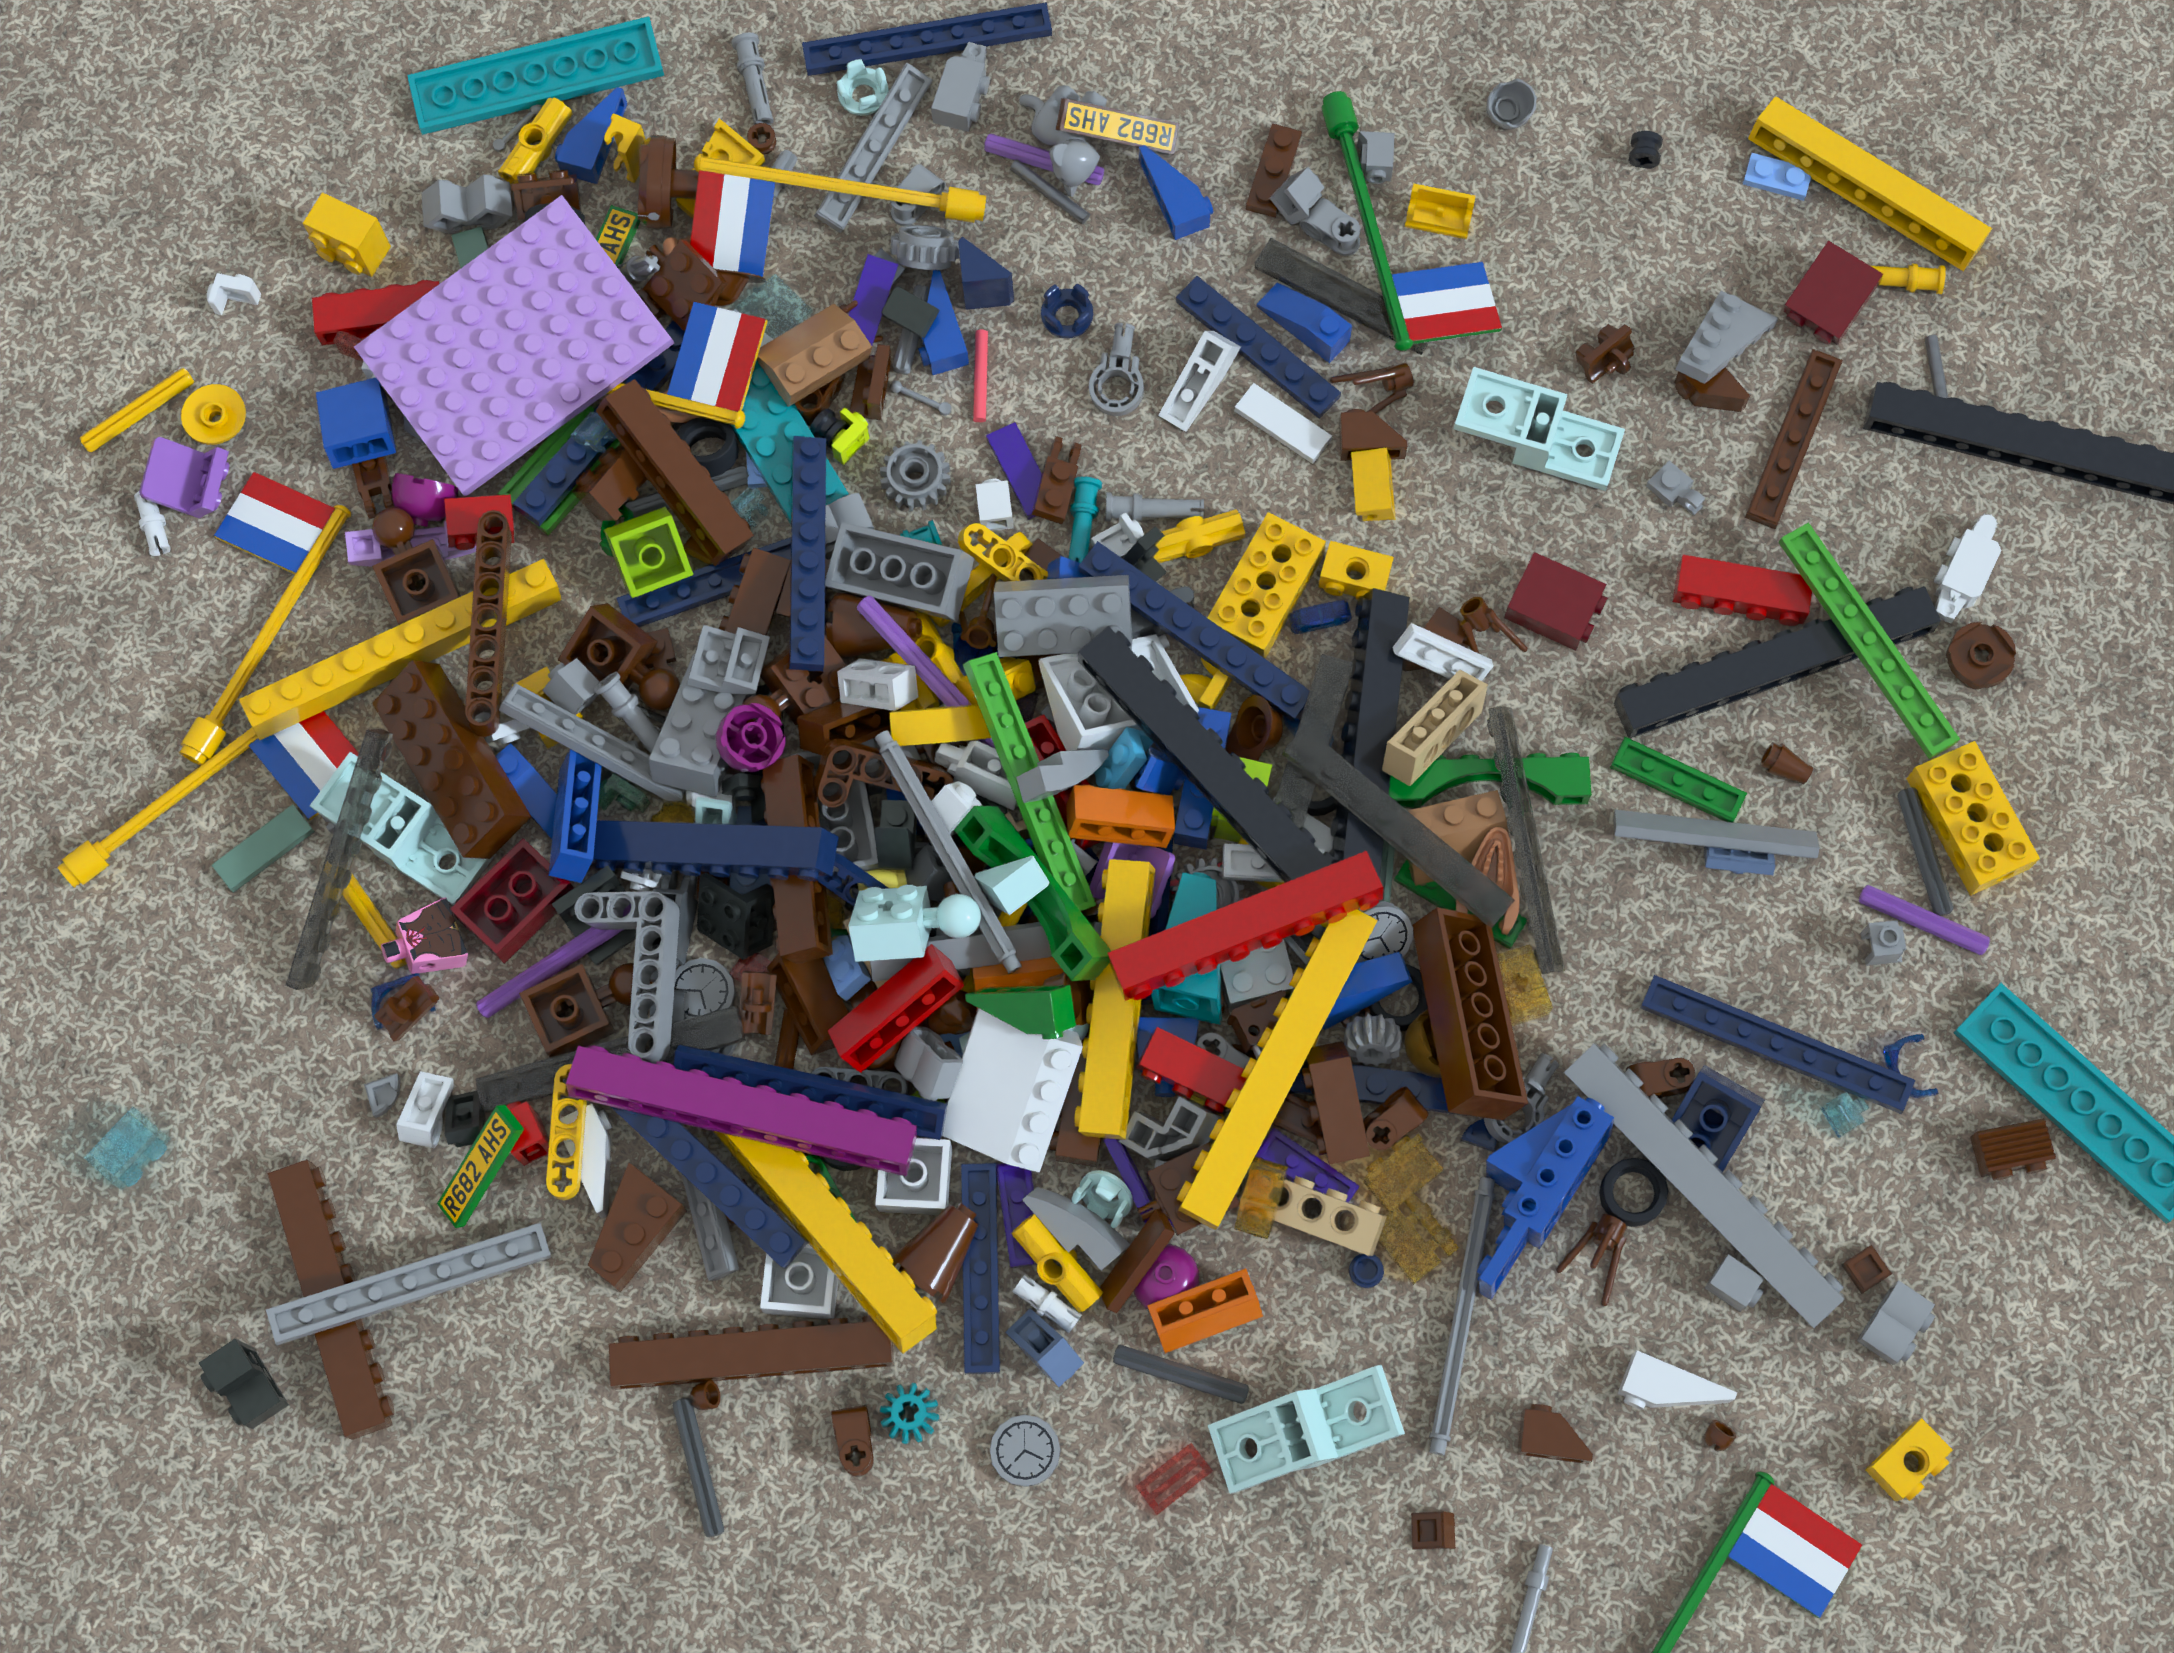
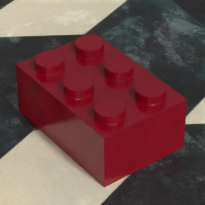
M522 838L450 910L473 935L505 964L557 913L552 903L574 888L568 880L549 876L550 863Z

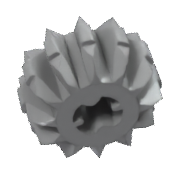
M1368 1013L1364 1018L1357 1016L1354 1018V1022L1347 1023L1344 1045L1351 1056L1352 1062H1362L1363 1066L1374 1064L1378 1067L1379 1063L1391 1064L1392 1059L1399 1057L1402 1032H1400V1026L1395 1024L1393 1018L1384 1019L1382 1014L1371 1016Z

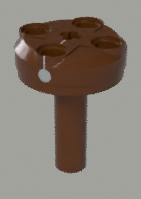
M651 135L640 147L638 219L647 228H672L674 209L671 208V198L696 199L699 173L695 170L676 169V138H670L665 135Z

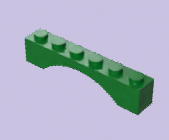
M1572 752L1561 754L1560 757H1547L1543 753H1534L1527 755L1526 758H1513V755L1498 754L1490 759H1480L1478 755H1463L1460 759H1446L1445 756L1440 755L1411 786L1391 776L1387 808H1421L1430 799L1450 788L1480 781L1506 782L1521 786L1541 795L1553 805L1588 804L1592 795L1589 757H1580V754Z
M973 806L954 829L972 854L991 868L1034 856L1050 883L1026 903L1032 909L1046 933L1050 944L1051 956L1071 981L1095 980L1109 964L1108 952H1111L1110 948L998 806Z

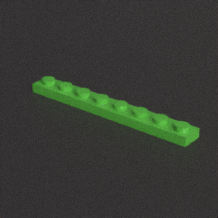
M1809 522L1783 536L1779 541L1780 546L1928 759L1958 743L1960 738Z
M997 652L963 664L964 670L1040 861L1080 911L1096 906L1054 797L1051 796L1040 801L1023 803L1016 777L1037 767V763L1040 761Z

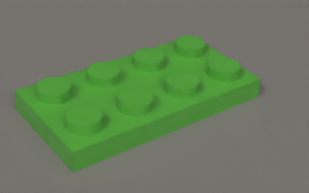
M592 406L587 407L553 432L497 494L511 495L513 508V502L595 409ZM616 438L608 448L613 447L615 449L620 444L619 440ZM597 460L590 470L593 471L600 464V461ZM575 485L540 527L532 521L530 522L549 536L580 501L572 493L578 485Z

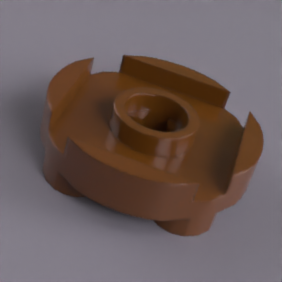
M1973 622L1959 629L1951 639L1946 651L1949 668L1955 677L1970 688L1977 690L1994 687L2003 682L2013 670L2014 656L2016 654L2015 644L2004 629L1994 624L1992 626L1981 624L1982 622ZM1977 648L1980 652L1986 650L1989 653L1986 657L1987 662L1978 661L1974 657L1976 654L1974 649Z

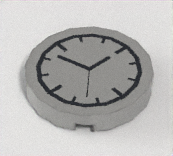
M1382 901L1371 909L1364 911L1360 910V908L1358 909L1378 920L1357 959L1359 963L1400 952L1404 956L1408 952L1413 941V926L1408 915L1401 908L1394 906L1393 903Z
M706 958L690 960L685 965L679 966L675 972L674 989L687 990V993L684 994V1010L687 1019H684L685 1022L704 1026L715 1017L725 1016L733 1007L736 997L735 982L727 968L717 961Z
M1030 1415L1011 1417L1001 1424L992 1437L990 1447L992 1465L1000 1477L1012 1485L1023 1487L1039 1485L1051 1477L1058 1466L1061 1451L1058 1436L1050 1424L1039 1417Z

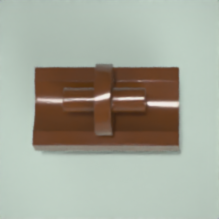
M1607 324L1597 335L1598 343H1600L1598 347L1594 348L1590 344L1584 343L1576 350L1577 362L1584 368L1585 377L1590 383H1595L1604 374L1610 375L1615 370L1622 375L1631 370L1628 360L1634 355L1633 350L1635 348L1630 338L1632 333L1630 327L1624 324L1621 328L1617 329Z
M742 972L738 1033L772 1035L777 973Z
M413 976L393 997L388 998L384 1002L383 1007L374 1017L386 1027L393 1042L399 1041L438 1002L439 996L430 984H424L419 976Z

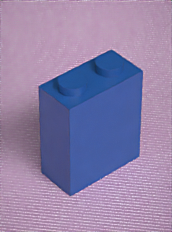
M376 377L316 392L323 447L333 469L396 453L388 399L383 386Z

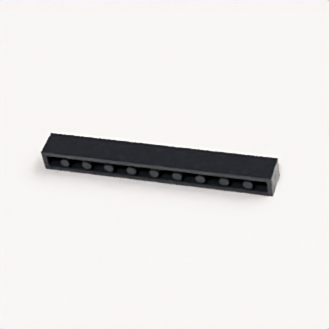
M1877 382L1870 394L1863 425L1865 430L2174 505V452L2158 450L2155 446L2149 444L2137 445L2125 442L2124 439L2116 436L2104 437L2096 435L2087 429L2063 427L2054 421L2042 422L2030 419L2021 413L2009 414L1997 411L1994 407L1988 405L1976 406L1964 403L1963 400L1955 397L1943 398L1934 396L1926 390L1914 391L1901 388L1893 382Z
M1925 586L1915 590L1913 587H1906L1896 592L1892 598L1883 600L1882 597L1865 603L1894 645L1932 633L1941 622ZM1815 619L1806 623L1801 630L1792 632L1791 629L1781 631L1775 634L1772 640L1763 643L1760 640L1752 641L1744 645L1741 651L1732 654L1730 651L1718 653L1711 658L1712 661L1701 665L1698 661L1689 663L1681 668V672L1669 675L1668 672L1658 674L1651 678L1649 683L1639 686L1638 683L1629 684L1619 690L1620 693L1617 694L1614 706L1627 737L1631 739L1858 659V657L1832 619L1823 622L1821 619Z
M1373 588L1359 598L1355 608L1358 623L1357 629L1352 636V647L1355 650L1354 659L1351 661L1348 670L1351 686L1345 699V709L1348 710L1347 722H1345L1341 732L1344 749L1338 761V772L1341 773L1340 785H1338L1334 795L1337 812L1331 824L1330 833L1334 838L1333 847L1329 854L1339 862L1367 851L1380 879L1391 775L1382 771L1387 742L1395 735L1403 665V658L1395 655L1392 647L1407 628L1410 597Z
M1107 626L1078 651V662L1285 883L1337 863L1332 855L1326 851L1322 853L1314 845L1316 840L1306 828L1301 827L1299 829L1291 820L1292 814L1281 802L1276 804L1267 795L1269 790L1259 778L1255 777L1252 779L1244 770L1246 766L1240 757L1233 752L1229 754L1221 746L1223 741L1213 729L1209 728L1206 730L1200 724L1198 713L1189 704L1183 705L1175 697L1177 692L1173 686L1165 679L1160 681L1153 674L1154 668L1143 655L1138 657L1129 648L1131 643L1122 632L1117 631L1115 633Z

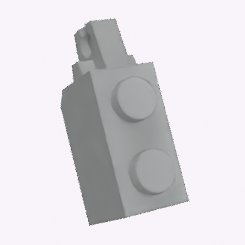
M968 42L961 57L954 56L947 60L931 107L933 123L969 132L972 121H978L981 111L979 99L981 94H987L990 84V77L986 76L985 68L986 46Z

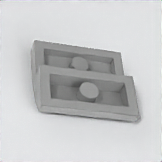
M703 625L686 685L730 694H755L770 637L739 627L736 634Z

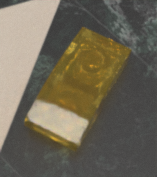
M1254 1157L1250 1166L1245 1193L1240 1200L1234 1230L1264 1239L1269 1238L1283 1191L1288 1166Z

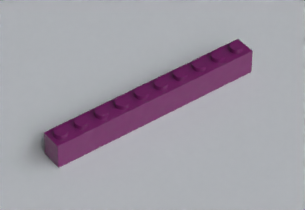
M594 1045L588 1048L577 1047L566 1081L569 1097L902 1176H907L917 1139V1126L912 1125L910 1121L903 1118L894 1117L891 1120L881 1118L870 1110L860 1109L856 1112L844 1109L841 1104L826 1101L822 1104L810 1101L807 1096L798 1093H792L788 1096L777 1093L773 1088L764 1085H758L754 1088L743 1085L741 1081L734 1078L716 1079L709 1077L707 1073L700 1070L691 1069L689 1072L678 1070L667 1062L658 1061L653 1064L642 1061L640 1057L633 1054L624 1053L622 1056L608 1053L606 1049Z

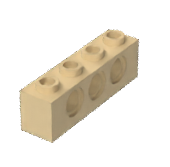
M1459 670L1387 742L1382 771L1411 786L1482 713L1488 684Z
M1263 1164L1261 1170L1252 1167L1240 1199L1241 1205L1239 1208L1367 1256H1373L1387 1216L1379 1214L1381 1207L1363 1200L1360 1201L1359 1206L1346 1202L1347 1194L1328 1188L1326 1194L1313 1189L1314 1182L1295 1176L1294 1182L1281 1177L1282 1170ZM1281 1186L1285 1187L1289 1192V1200L1284 1206L1276 1205L1273 1200L1274 1191ZM1316 1198L1322 1205V1212L1317 1218L1312 1219L1306 1214L1305 1206L1310 1199ZM1346 1210L1350 1211L1355 1218L1354 1226L1348 1231L1342 1230L1338 1225V1216Z

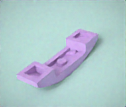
M444 521L443 527L416 529L410 541L412 547H416L433 539L439 546L445 560L476 552V546L470 550H458L455 547L448 548L446 521ZM372 529L345 532L349 565L372 567L395 556L392 549L385 548L376 541Z

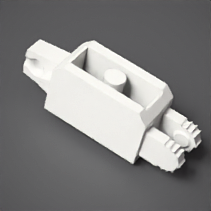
M1992 514L1980 516L1972 530L1966 529L1960 539L1954 537L1946 555L1951 557L1948 566L1941 565L1934 579V583L1939 584L1934 594L1938 596L1935 609L1940 619L1945 622L1952 623L1961 608L1965 609L1974 606L1977 598L1981 596L2001 552L1998 542L1992 540L1998 523Z
M970 741L967 747L960 745L959 748L947 743H941L936 753L935 762L948 769L947 772L954 776V783L960 781L970 786L976 794L1013 811L1016 806L1018 807L995 748L979 741Z

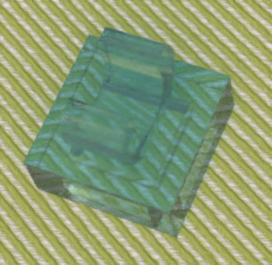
M590 412L571 434L578 444L589 445L593 451L601 453L606 451L601 444L603 437L611 441L616 439L597 412Z
M757 487L747 488L731 503V506L738 515L744 518L750 527L757 525L751 518L753 510H758L763 516L769 514L766 506L759 503L765 497Z
M1845 1092L1820 1109L1837 1137L1840 1138L1865 1122L1861 1113L1868 1110L1869 1107L1864 1099L1858 1098L1853 1101L1848 1092Z

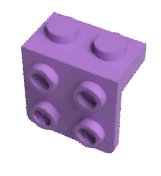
M162 437L154 439L139 491L140 496L146 500L196 518H201L215 511L222 498V493L219 492L221 481L226 478L229 471V463L226 462L229 451L215 447L203 453Z
M1105 842L1089 887L1093 897L1098 899L1105 898L1106 889L1102 888V874L1104 869H1108L1109 859L1150 862L1156 869L1150 917L1153 918L1162 903V894L1168 878L1173 872L1174 854L1152 846Z

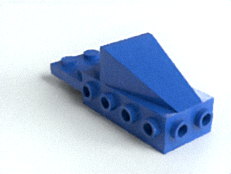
M1577 1096L1572 1104L1490 1154L1486 1160V1177L1494 1179L1496 1184L1509 1191L1502 1204L1504 1209L1501 1215L1504 1216V1228L1495 1242L1498 1244L1493 1257L1486 1255L1477 1270L1479 1274L1477 1278L1479 1281V1293L1486 1298L1492 1300L1527 1243L1540 1250L1611 1137L1614 1117L1604 1112V1106L1592 1098L1584 1100Z

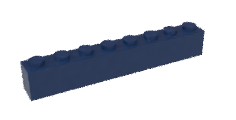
M597 820L592 863L595 864V869L598 871L608 865L613 873L616 868H623L624 871L634 874H643L644 869H651L652 872L661 875H671L672 870H676L689 876H700L701 872H709L713 876L729 877L730 873H738L739 876L757 879L759 874H768V877L787 880L789 875H798L797 877L803 880L818 881L819 876L832 877L839 837L822 827Z

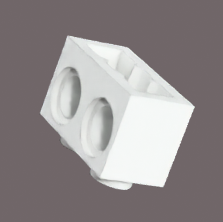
M860 658L837 671L841 703L897 711L918 698L915 666Z

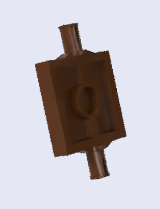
M680 240L667 256L656 245H652L648 248L650 251H646V255L648 257L656 256L660 269L654 273L643 289L685 331L693 302L715 307L719 295L728 283L687 241Z
M1210 1142L1147 1171L1146 1174L1154 1188L1155 1200L1137 1208L1138 1214L1144 1213L1140 1216L1143 1222L1149 1219L1155 1210H1159L1166 1214L1177 1236L1202 1225L1199 1221L1178 1211L1182 1202L1176 1198L1186 1180L1190 1183L1193 1182L1198 1173L1193 1166L1202 1149L1209 1152L1211 1148ZM1236 1194L1226 1212L1241 1205Z

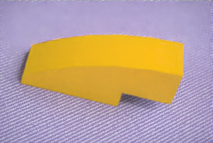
M978 704L898 710L889 713L891 737L894 741L898 742L899 746L991 738Z

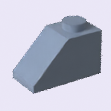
M1031 1308L1005 1332L1058 1387L1071 1378L1084 1364L1067 1341Z

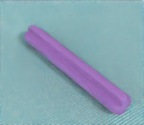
M992 133L988 134L984 144L986 152L1012 160H1019L1022 163L1053 172L1050 151ZM1096 165L1095 170L1085 182L1100 185L1104 177V168Z
M1866 885L1859 896L1861 904L1979 955H1983L1989 946L1990 938L1870 885Z

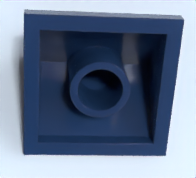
M961 237L958 244L965 309L1010 306L1014 302L1012 273L964 237Z

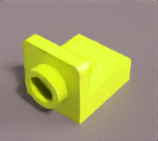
M845 407L840 411L841 420L849 423L850 427L847 430L842 429L839 431L831 445L834 458L842 465L870 439L867 427L868 422L856 411L851 413Z

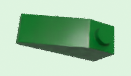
M1070 985L985 987L965 994L968 1003L1026 1034H1042V1039L1063 1037V1031L1076 1027Z

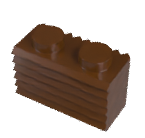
M2044 1118L1977 1131L1970 1136L1981 1177L1991 1175L1993 1181L2014 1176V1170L2025 1169L2026 1174L2047 1170L2046 1164L2056 1159Z

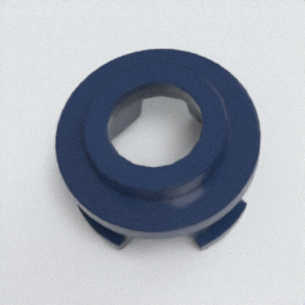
M1078 283L1073 289H1059L1056 284L1051 286L1044 294L1045 301L1041 307V319L1044 327L1052 335L1067 339L1078 337L1086 332L1093 321V306L1088 298V291ZM1072 306L1078 311L1079 317L1074 321V324L1062 325L1056 319V313L1061 307Z

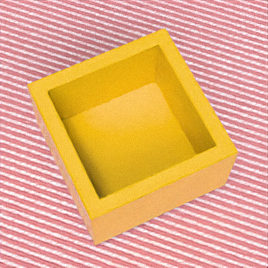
M323 192L303 222L309 234L308 238L317 249L316 253L328 262L337 260L343 263L347 270L356 275L364 273L372 277L391 248L376 217Z

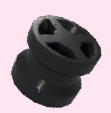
M1653 131L1635 132L1631 137L1630 144L1633 150L1629 153V163L1640 168L1651 169L1657 167L1661 158L1658 150L1662 147V136Z
M826 408L814 419L810 426V431L815 438H826V447L832 449L831 445L833 444L834 437L842 429L847 430L850 425L845 420L837 419L836 413L830 408Z

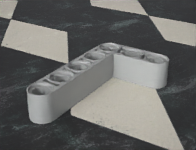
M654 891L593 892L583 894L578 898L574 907L575 915L582 922L599 930L636 929L628 1047L633 1055L649 1063L655 1064L658 1061H663L669 1054L671 1043L680 916L679 907L673 900ZM631 904L630 913L623 917L624 909ZM660 904H663L662 912L655 917V909ZM599 905V912L592 918V910ZM661 937L659 947L652 950L655 939ZM658 970L657 980L650 984L651 975ZM655 1004L656 1011L652 1017L648 1018V1010ZM653 1038V1047L650 1051L645 1052L647 1041Z

